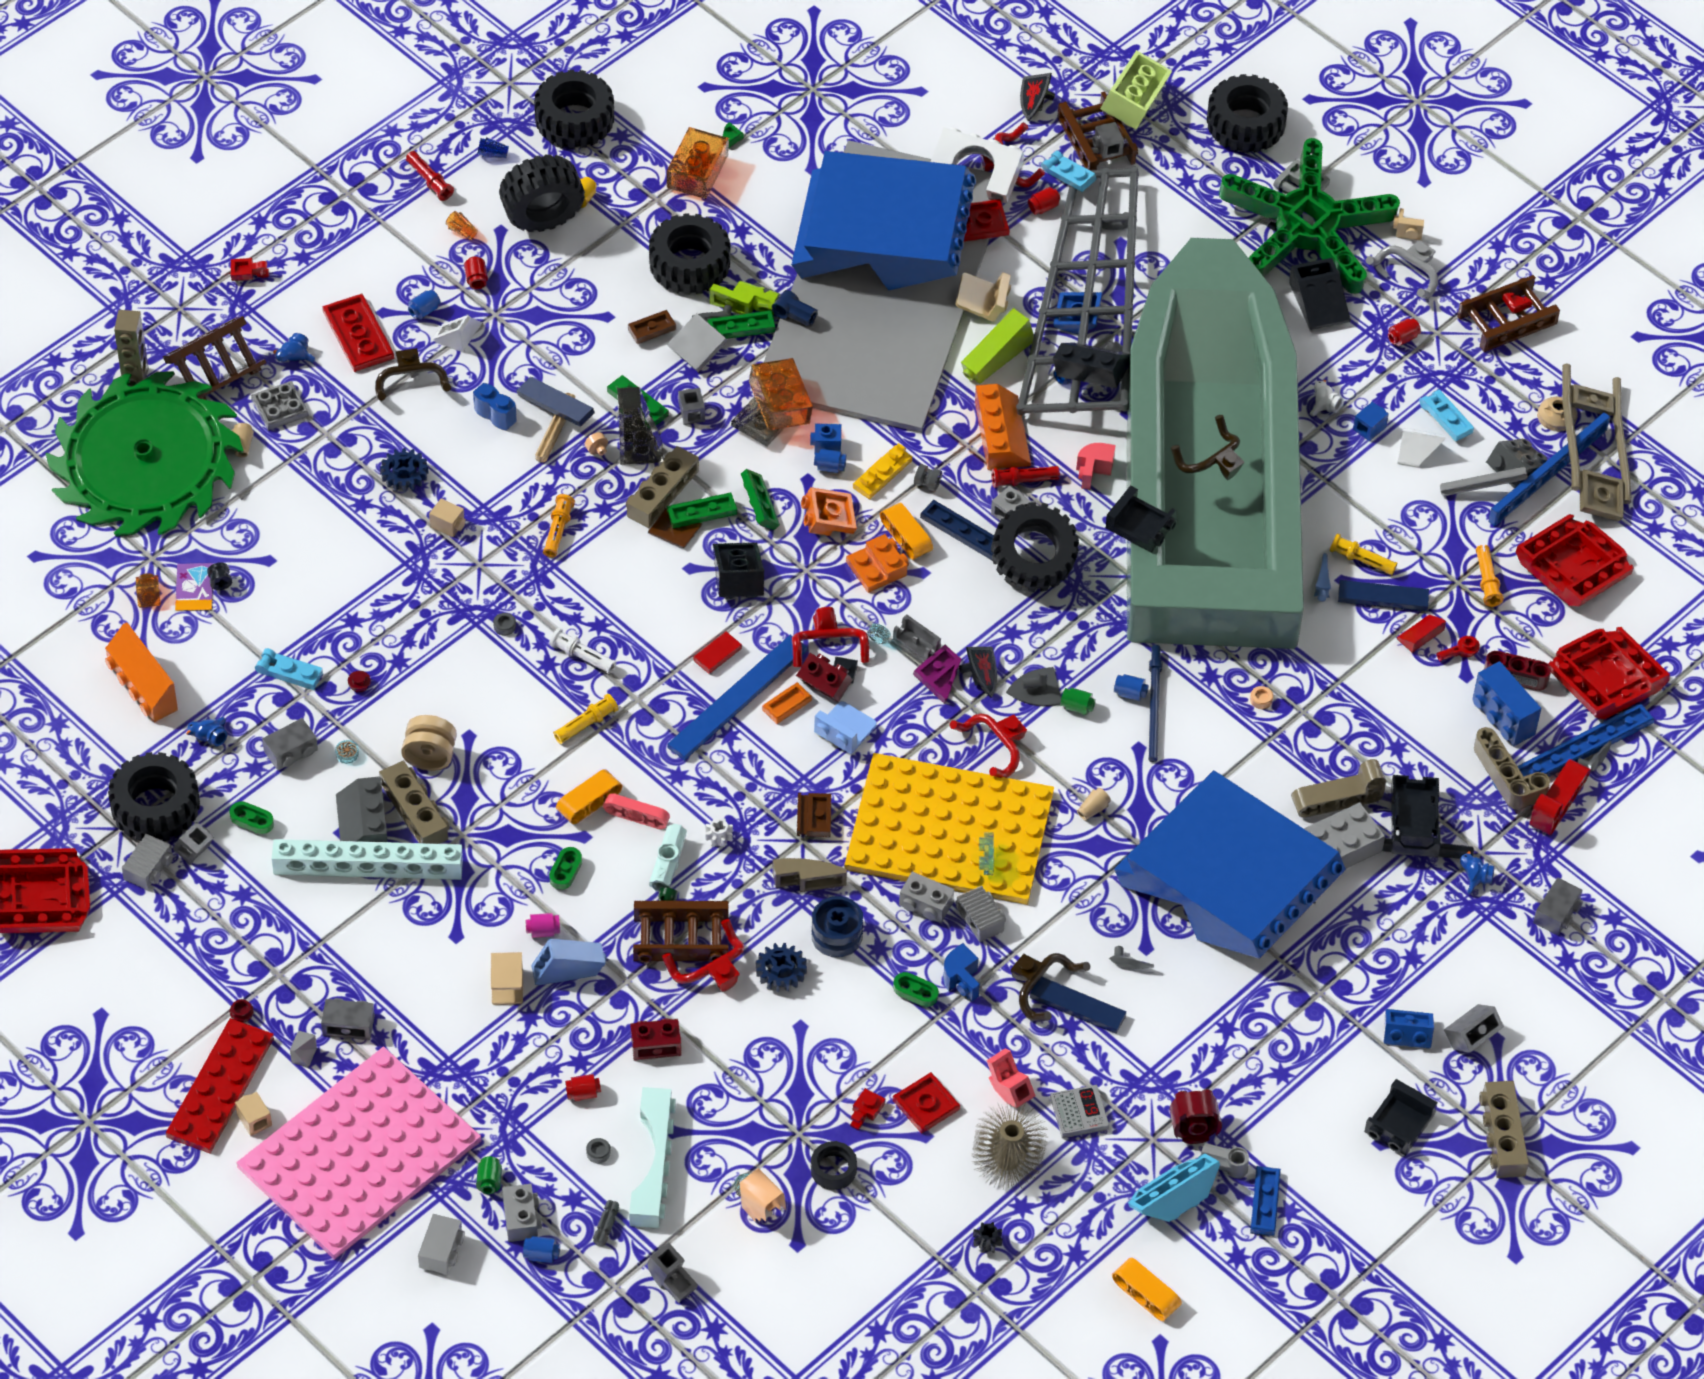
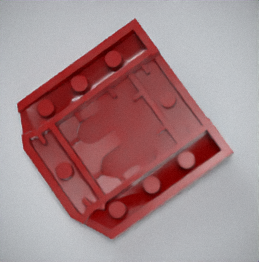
M1569 514L1519 544L1515 552L1521 565L1569 606L1580 607L1631 575L1634 567L1629 565L1625 549L1599 527L1587 520L1584 523L1574 520V515Z
M1616 627V631L1605 632L1604 628L1596 629L1560 647L1556 652V657L1548 663L1551 667V673L1596 718L1607 719L1660 692L1670 680V674L1622 627Z
M76 849L0 850V933L79 932L90 912L88 867L77 856Z

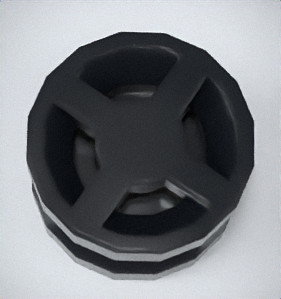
M214 563L207 569L210 586L214 590H225L233 583L232 577L229 574V566L226 563Z

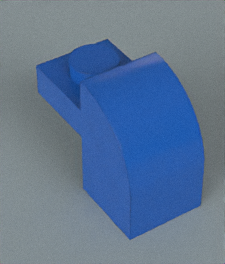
M964 943L953 949L946 956L943 982L948 991L956 987L962 996H966L972 1002L979 997L980 984L971 976L978 971L979 958Z

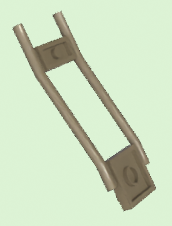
M1568 363L1563 364L1562 403L1571 463V489L1574 491L1580 490L1581 512L1620 521L1623 518V504L1631 503V479L1621 411V378L1615 377L1612 379L1613 394L1578 384L1571 385V365ZM1572 407L1597 414L1605 412L1607 415L1613 416L1622 479L1585 469L1580 470Z

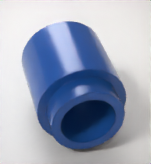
M433 290L424 291L408 302V311L413 318L421 320L438 308V305L441 303L440 298Z
M820 449L819 453H815L814 466H817L818 471L844 472L847 454H842L841 451Z
M1127 674L1123 676L1118 675L1114 685V693H1118L1121 697L1140 701L1142 697L1146 698L1149 685L1145 684L1146 679Z
M537 1236L525 1238L523 1258H529V1261L553 1263L554 1259L559 1258L560 1244H556V1239Z

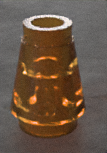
M454 211L446 220L445 224L449 230L469 240H472L478 233V230L462 212Z

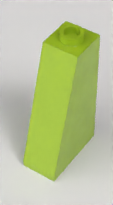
M1013 308L961 361L964 376L970 381L975 380L981 384L1031 345L1034 334L1030 320Z

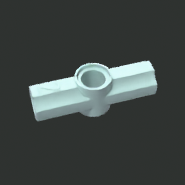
M673 824L667 826L662 845L658 848V857L649 882V887H652L657 892L663 887L670 888L674 873L679 867V857L687 836V830L681 825Z

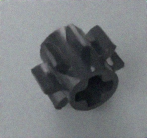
M981 1222L980 1229L973 1230V1237L975 1238L973 1246H979L981 1253L990 1251L995 1253L996 1245L1002 1246V1229H997L994 1226V1222L991 1224Z

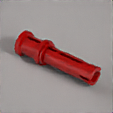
M411 151L407 154L406 161L424 178L427 187L437 194V198L440 201H446L453 195V186L447 184L440 173H435L416 151Z
M1058 466L1028 469L1010 467V469L1005 470L992 468L991 471L994 488H998L999 485H1012L1014 487L1023 482L1059 480L1060 476Z

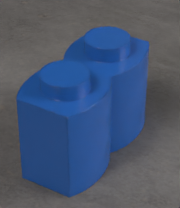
M482 383L473 391L474 410L479 416L490 419L494 426L506 431L517 422L516 404L510 397L499 394V391L494 386L487 383Z

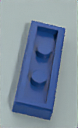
M1256 1166L1250 1233L1275 1236L1281 1173L1279 1168Z

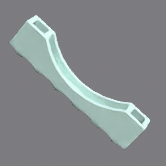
M642 1087L640 1118L653 1140L655 1156L648 1175L631 1193L630 1226L659 1228L660 1219H665L666 1204H662V1197L667 1198L668 1183H664V1176H669L670 1162L666 1161V1155H671L672 1141L668 1140V1134H673L674 1120L670 1119V1113H675L676 1099H672L671 1089Z

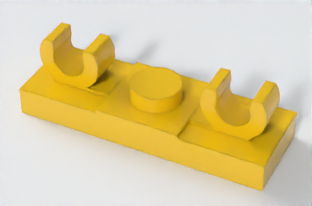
M898 443L853 483V489L870 500L912 462L913 456L907 453L906 448Z

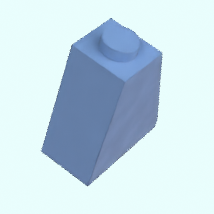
M549 938L531 965L535 985L597 976L602 967L605 966L606 955L603 953L601 943Z

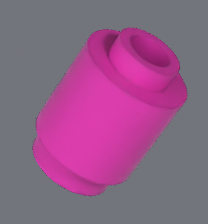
M553 913L530 914V919L525 920L526 934L531 933V938L554 937V934H560L559 915H553Z

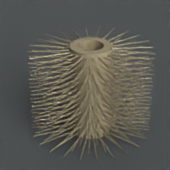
M1015 1109L1013 1120L1012 1117L1010 1120V1115L1009 1121H1007L1008 1115L1007 1118L1005 1115L1002 1119L1000 1114H996L999 1117L998 1120L996 1117L992 1118L989 1115L991 1119L996 1121L994 1125L984 1119V1122L989 1123L991 1126L993 1125L995 1129L988 1128L987 1125L986 1127L985 1125L981 1126V1124L979 1126L980 1129L986 1128V1130L989 1129L994 1133H988L987 1131L985 1133L982 1129L979 1132L978 1130L975 1134L976 1136L979 1135L980 1141L978 1143L977 1140L974 1148H972V1150H976L979 1153L981 1151L983 1153L989 1152L987 1155H980L978 1153L975 1155L979 1158L993 1157L979 1162L982 1164V1162L990 1163L993 1161L991 1164L983 1166V1168H989L990 1165L996 1164V1166L991 1167L988 1171L992 1170L993 1172L996 1168L993 1175L997 1176L998 1174L1000 1176L1001 1174L1000 1182L1004 1170V1183L1006 1172L1009 1171L1008 1188L1012 1172L1015 1175L1017 1171L1020 1174L1019 1177H1023L1020 1172L1022 1170L1024 1171L1023 1173L1026 1172L1023 1169L1024 1166L1035 1172V1169L1030 1168L1028 1165L1026 1166L1024 1162L1030 1163L1032 1166L1033 1164L1034 1166L1038 1165L1039 1167L1038 1161L1039 1159L1041 1161L1045 1154L1044 1152L1040 1156V1152L1047 1143V1141L1040 1138L1039 1140L1036 1138L1035 1140L1033 1138L1030 1139L1032 1136L1042 1138L1044 1136H1041L1040 1133L1038 1135L1036 1133L1035 1135L1030 1134L1032 1131L1040 1130L1039 1127H1037L1038 1129L1035 1128V1130L1028 1129L1024 1131V1129L1033 1127L1037 1123H1033V1125L1030 1123L1028 1127H1023L1026 1123L1022 1124L1021 1122L1025 1118H1021L1020 1122L1018 1121L1020 1110H1018L1016 1120L1014 1121ZM988 1134L993 1138L988 1139L987 1137H982V1135ZM983 1140H988L991 1144H985ZM1034 1141L1039 1143L1041 1146H1038L1037 1144L1034 1146V1144L1031 1145L1028 1142ZM979 1145H981L983 1148H985V1147L988 1146V1147H990L991 1149L985 1150V1149H982L981 1147H979ZM1028 1147H1034L1036 1148V1151H1031L1028 1149ZM1029 1152H1030L1031 1154L1034 1153L1035 1157H1034V1156L1031 1157V1156H1029V1155L1026 1154V1153H1029ZM1025 1158H1027V1159H1028V1158H1029V1159L1031 1158L1032 1160L1034 1159L1035 1161L1037 1160L1038 1163H1034L1033 1161L1030 1162V1161L1026 1160Z

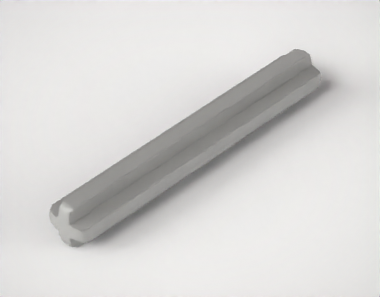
M1521 467L1441 483L1440 490L1442 496H1448L1523 481L1528 476L1526 468Z

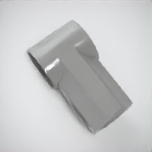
M1205 1143L1201 1155L1207 1154L1218 1160L1220 1163L1219 1170L1227 1171L1231 1177L1238 1179L1243 1178L1248 1173L1249 1154L1245 1149L1241 1147L1227 1149Z

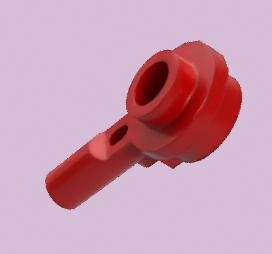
M1463 636L1458 640L1457 646L1437 652L1436 655L1439 661L1458 655L1462 658L1472 657L1479 651L1480 643L1472 636Z

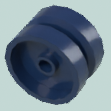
M832 896L819 902L812 912L811 938L815 948L822 954L830 957H845L854 953L863 940V912L860 906L852 899L843 896Z

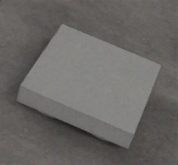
M696 313L667 345L693 369L699 372L727 343V339Z
M292 381L251 395V400L268 431L309 416L308 410Z

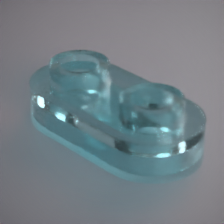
M984 832V836L979 837V851H983V856H979V870H983L984 875H993L994 833Z

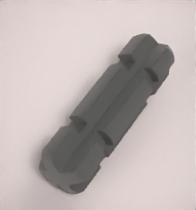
M608 1200L606 1202L605 1211L601 1215L597 1226L598 1229L593 1236V1242L596 1245L604 1246L608 1240L607 1236L611 1232L615 1216L619 1210V1203L616 1201Z

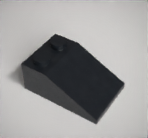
M757 542L713 544L716 584L719 597L732 599L740 596L747 598L764 596V568Z

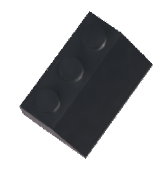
M1070 342L1060 344L1053 357V362L1058 377L1117 388L1130 365V354Z

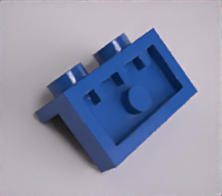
M1394 1009L1385 1010L1384 1044L1431 1048L1434 1032L1433 1013Z

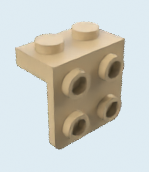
M1003 272L995 284L971 274L963 273L960 279L956 306L994 322L1001 312L1004 313L1008 306L1006 297L1011 290V285L1009 284L1011 275Z

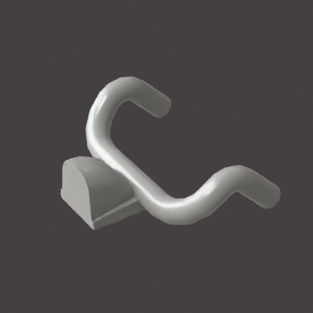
M1419 240L1408 250L1396 245L1387 246L1381 249L1375 257L1368 256L1365 260L1368 265L1374 267L1378 266L1390 254L1399 255L1426 272L1430 278V283L1426 290L1418 289L1417 295L1419 297L1428 299L1437 289L1438 275L1435 269L1428 264L1436 251Z

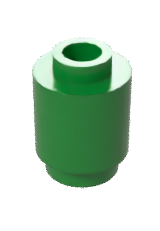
M1071 687V689H1064L1060 705L1064 706L1066 710L1087 715L1089 711H1093L1096 699L1093 698V693Z
M487 1156L482 1158L478 1164L476 1188L484 1194H493L500 1189L502 1165L498 1158Z

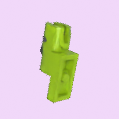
M739 281L733 291L713 284L710 288V304L724 308L725 305H730L732 312L739 315L752 313L754 309L759 312L771 310L772 315H774L771 307L781 294L759 283L750 284Z

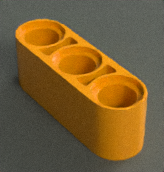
M901 502L880 512L883 525L910 559L914 560L933 550L930 537Z
M603 769L560 798L556 804V809L571 824H577L602 807L609 794L618 795L623 786L607 769Z
M1128 1258L1112 1273L1114 1282L1160 1321H1165L1182 1304L1180 1297L1170 1287L1134 1258Z

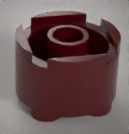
M1211 1090L1180 1091L1175 1094V1099L1172 1101L1169 1110L1174 1135L1177 1139L1180 1137L1187 1144H1200L1209 1141V1137L1214 1133L1217 1136L1221 1132L1222 1121L1217 1099Z

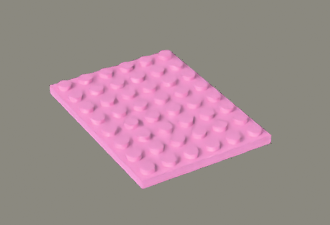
M383 1046L236 1163L240 1171L335 1260L479 1144L481 1136Z

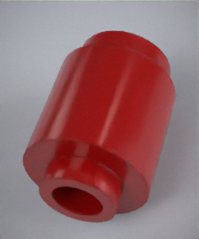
M1048 187L1033 194L1028 199V206L1034 215L1038 213L1043 214L1059 206L1061 198L1056 189Z
M477 256L470 257L464 263L466 281L472 289H482L488 281L485 260Z
M1407 318L1389 327L1388 339L1392 344L1399 347L1417 338L1418 334L1421 333L1420 325L1414 318Z
M594 1074L571 1077V1080L565 1081L568 1100L580 1101L597 1098V1093L601 1092L599 1078H594Z

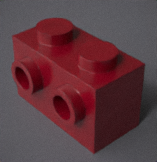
M809 653L796 677L803 683L839 703L853 680L848 675L849 671L839 664L836 667L829 664L830 660L820 653L817 656Z
M665 1018L659 1021L630 1023L633 1060L681 1056V1037L678 1019Z

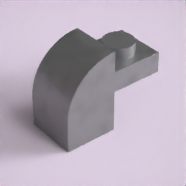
M668 1242L650 1257L648 1269L660 1288L664 1286L672 1297L680 1303L697 1289L698 1284L682 1267L685 1262L684 1258Z

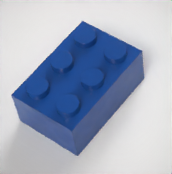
M1500 661L1478 672L1472 698L1474 705L1484 712L1488 721L1498 728L1502 737L1508 740L1513 747L1533 737L1536 734L1542 709Z

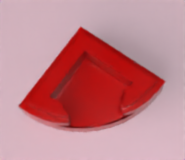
M1514 293L1503 294L1502 298L1513 314L1531 308L1533 303L1529 298L1525 296L1523 298L1514 295Z

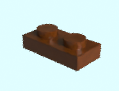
M667 310L628 324V331L637 344L676 330V323Z

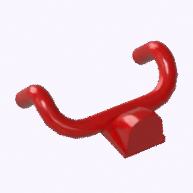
M1022 122L1012 133L999 132L995 135L994 140L999 141L1002 145H1004L1003 141H1014L1028 129V125ZM980 154L983 170L988 172L994 169L993 162L988 157ZM1039 168L1028 179H1022L1018 176L1015 184L1023 188L1030 187L1042 178L1045 172Z
M833 607L818 608L813 616L814 630L801 631L792 636L794 667L802 666L801 641L837 637L859 638L861 662H870L868 634L864 630L857 628H838Z
M982 713L973 715L964 723L955 720L950 722V728L959 732L968 731L981 722L987 724L1006 746L1011 755L1010 763L1005 769L992 767L989 770V774L998 778H1007L1015 772L1019 765L1020 754L1013 741L1023 739L1027 729L1014 714L999 722H996L988 714Z
M730 919L723 920L721 925L728 941L734 948L692 973L681 974L676 967L671 953H666L662 956L666 968L675 982L680 984L692 983L710 974L722 992L731 989L737 983L740 973L731 961L742 954L745 945L738 939Z

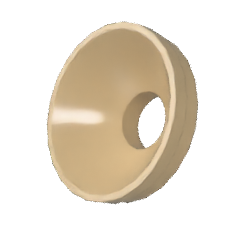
M1556 396L1545 399L1538 408L1537 417L1539 422L1549 430L1557 432L1566 431L1564 411L1553 407L1556 403L1563 405L1562 397ZM1572 407L1573 420L1575 425L1577 421V409L1575 407Z

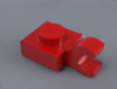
M252 258L231 259V281L253 280V275H257L260 278L269 277L267 261L253 263Z
M865 1088L853 1104L852 1111L854 1113L851 1116L853 1121L850 1126L859 1130L867 1118L874 1121L884 1107L886 1099Z

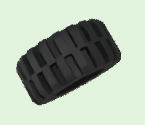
M568 70L565 73L561 71L556 73V76L551 75L546 79V82L543 81L540 84L539 89L535 93L536 127L544 138L546 137L552 144L554 142L557 143L559 147L568 146L569 149H575V147L586 148L589 144H597L598 140L604 139L613 127L614 95L612 94V89L601 77L598 79L596 74H588L584 70L579 72ZM570 105H580L588 108V110L580 113H567L560 109Z
M1240 74L1239 77L1234 75L1229 77L1227 81L1225 79L1212 90L1208 102L1207 128L1212 137L1217 142L1220 141V144L1225 148L1228 146L1231 150L1236 152L1241 150L1243 151L1242 153H1249V151H1254V153L1260 152L1261 149L1266 150L1272 147V144H1276L1280 137L1283 136L1286 127L1288 101L1285 98L1284 92L1274 82L1270 83L1269 79L1265 77L1258 78V75L1253 74L1252 76ZM1247 109L1255 111L1261 116L1252 118L1242 117L1235 114L1234 111Z
M545 154L543 157L539 155L534 156L533 159L523 160V163L520 165L516 164L512 171H508L505 174V179H502L500 184V199L510 223L523 231L526 229L528 232H534V230L543 232L545 229L551 230L556 228L555 226L563 225L566 223V220L572 219L575 216V212H579L584 202L585 192L576 168L569 160L561 156L555 155L553 157L550 154Z
M685 213L683 216L678 217V215L671 217V220H664L661 226L658 225L654 229L649 240L650 271L654 275L655 280L658 283L661 282V285L666 289L671 288L672 292L675 293L684 292V295H690V293L695 292L696 294H701L704 290L710 291L713 284L719 285L728 275L730 268L731 244L726 230L722 229L718 222L714 223L712 218L707 216L704 218L701 214H695L694 216ZM684 249H695L705 253L702 257L695 259H684L674 254Z
M1029 502L1027 507H1024L1023 504L1016 506L1015 511H1008L1005 517L1000 520L991 545L993 564L998 565L996 570L999 575L1004 574L1006 576L1004 580L1008 584L1014 582L1016 584L1015 588L1022 590V587H1026L1028 592H1035L1036 588H1040V591L1043 592L1047 591L1049 586L1053 588L1058 586L1061 580L1064 581L1068 577L1078 555L1079 537L1075 536L1077 530L1074 524L1069 525L1070 518L1066 514L1063 516L1059 514L1060 509L1054 507L1052 510L1048 508L1049 504L1046 503L1036 506V502ZM1028 531L1040 532L1053 542L1056 550L1055 556L1045 563L1029 562L1023 559L1016 551L1014 545L1016 537Z
M152 752L145 753V756H134L132 761L129 762L127 760L121 765L122 769L118 768L114 772L113 778L109 783V802L116 826L120 830H124V834L131 838L135 836L136 840L142 841L145 834L159 840L163 839V841L170 840L172 836L178 837L182 834L183 829L188 830L192 826V821L196 820L198 810L200 809V798L195 773L185 761L181 760L179 762V758L174 755L169 757L166 756V753L158 752V754H152ZM150 789H165L174 794L170 800L157 806H145L134 801L141 793Z

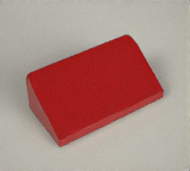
M1429 614L1399 635L1397 640L1413 653L1443 632L1446 621Z

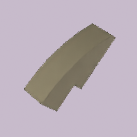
M804 858L773 859L772 873L776 888L799 885L800 892L847 885L846 868L835 864Z

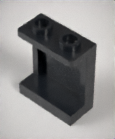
M1130 485L1108 512L1105 528L1152 553L1156 546L1162 545L1168 531L1172 532L1177 524V510L1172 508L1169 513H1166L1137 498L1138 489Z
M1395 1079L1388 1096L1373 1117L1367 1119L1364 1132L1370 1138L1379 1140L1388 1145L1391 1150L1406 1156L1434 1117L1438 1102Z

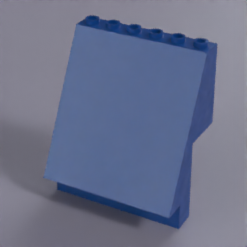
M824 151L821 168L812 170L791 265L802 279L869 263L888 291L956 276L960 265L961 251L964 247L963 241L967 232L966 226L970 216L969 210L973 201L976 178L967 166Z
M1213 770L1114 870L1121 887L1182 904L1197 940L1260 959L1346 868L1339 851Z

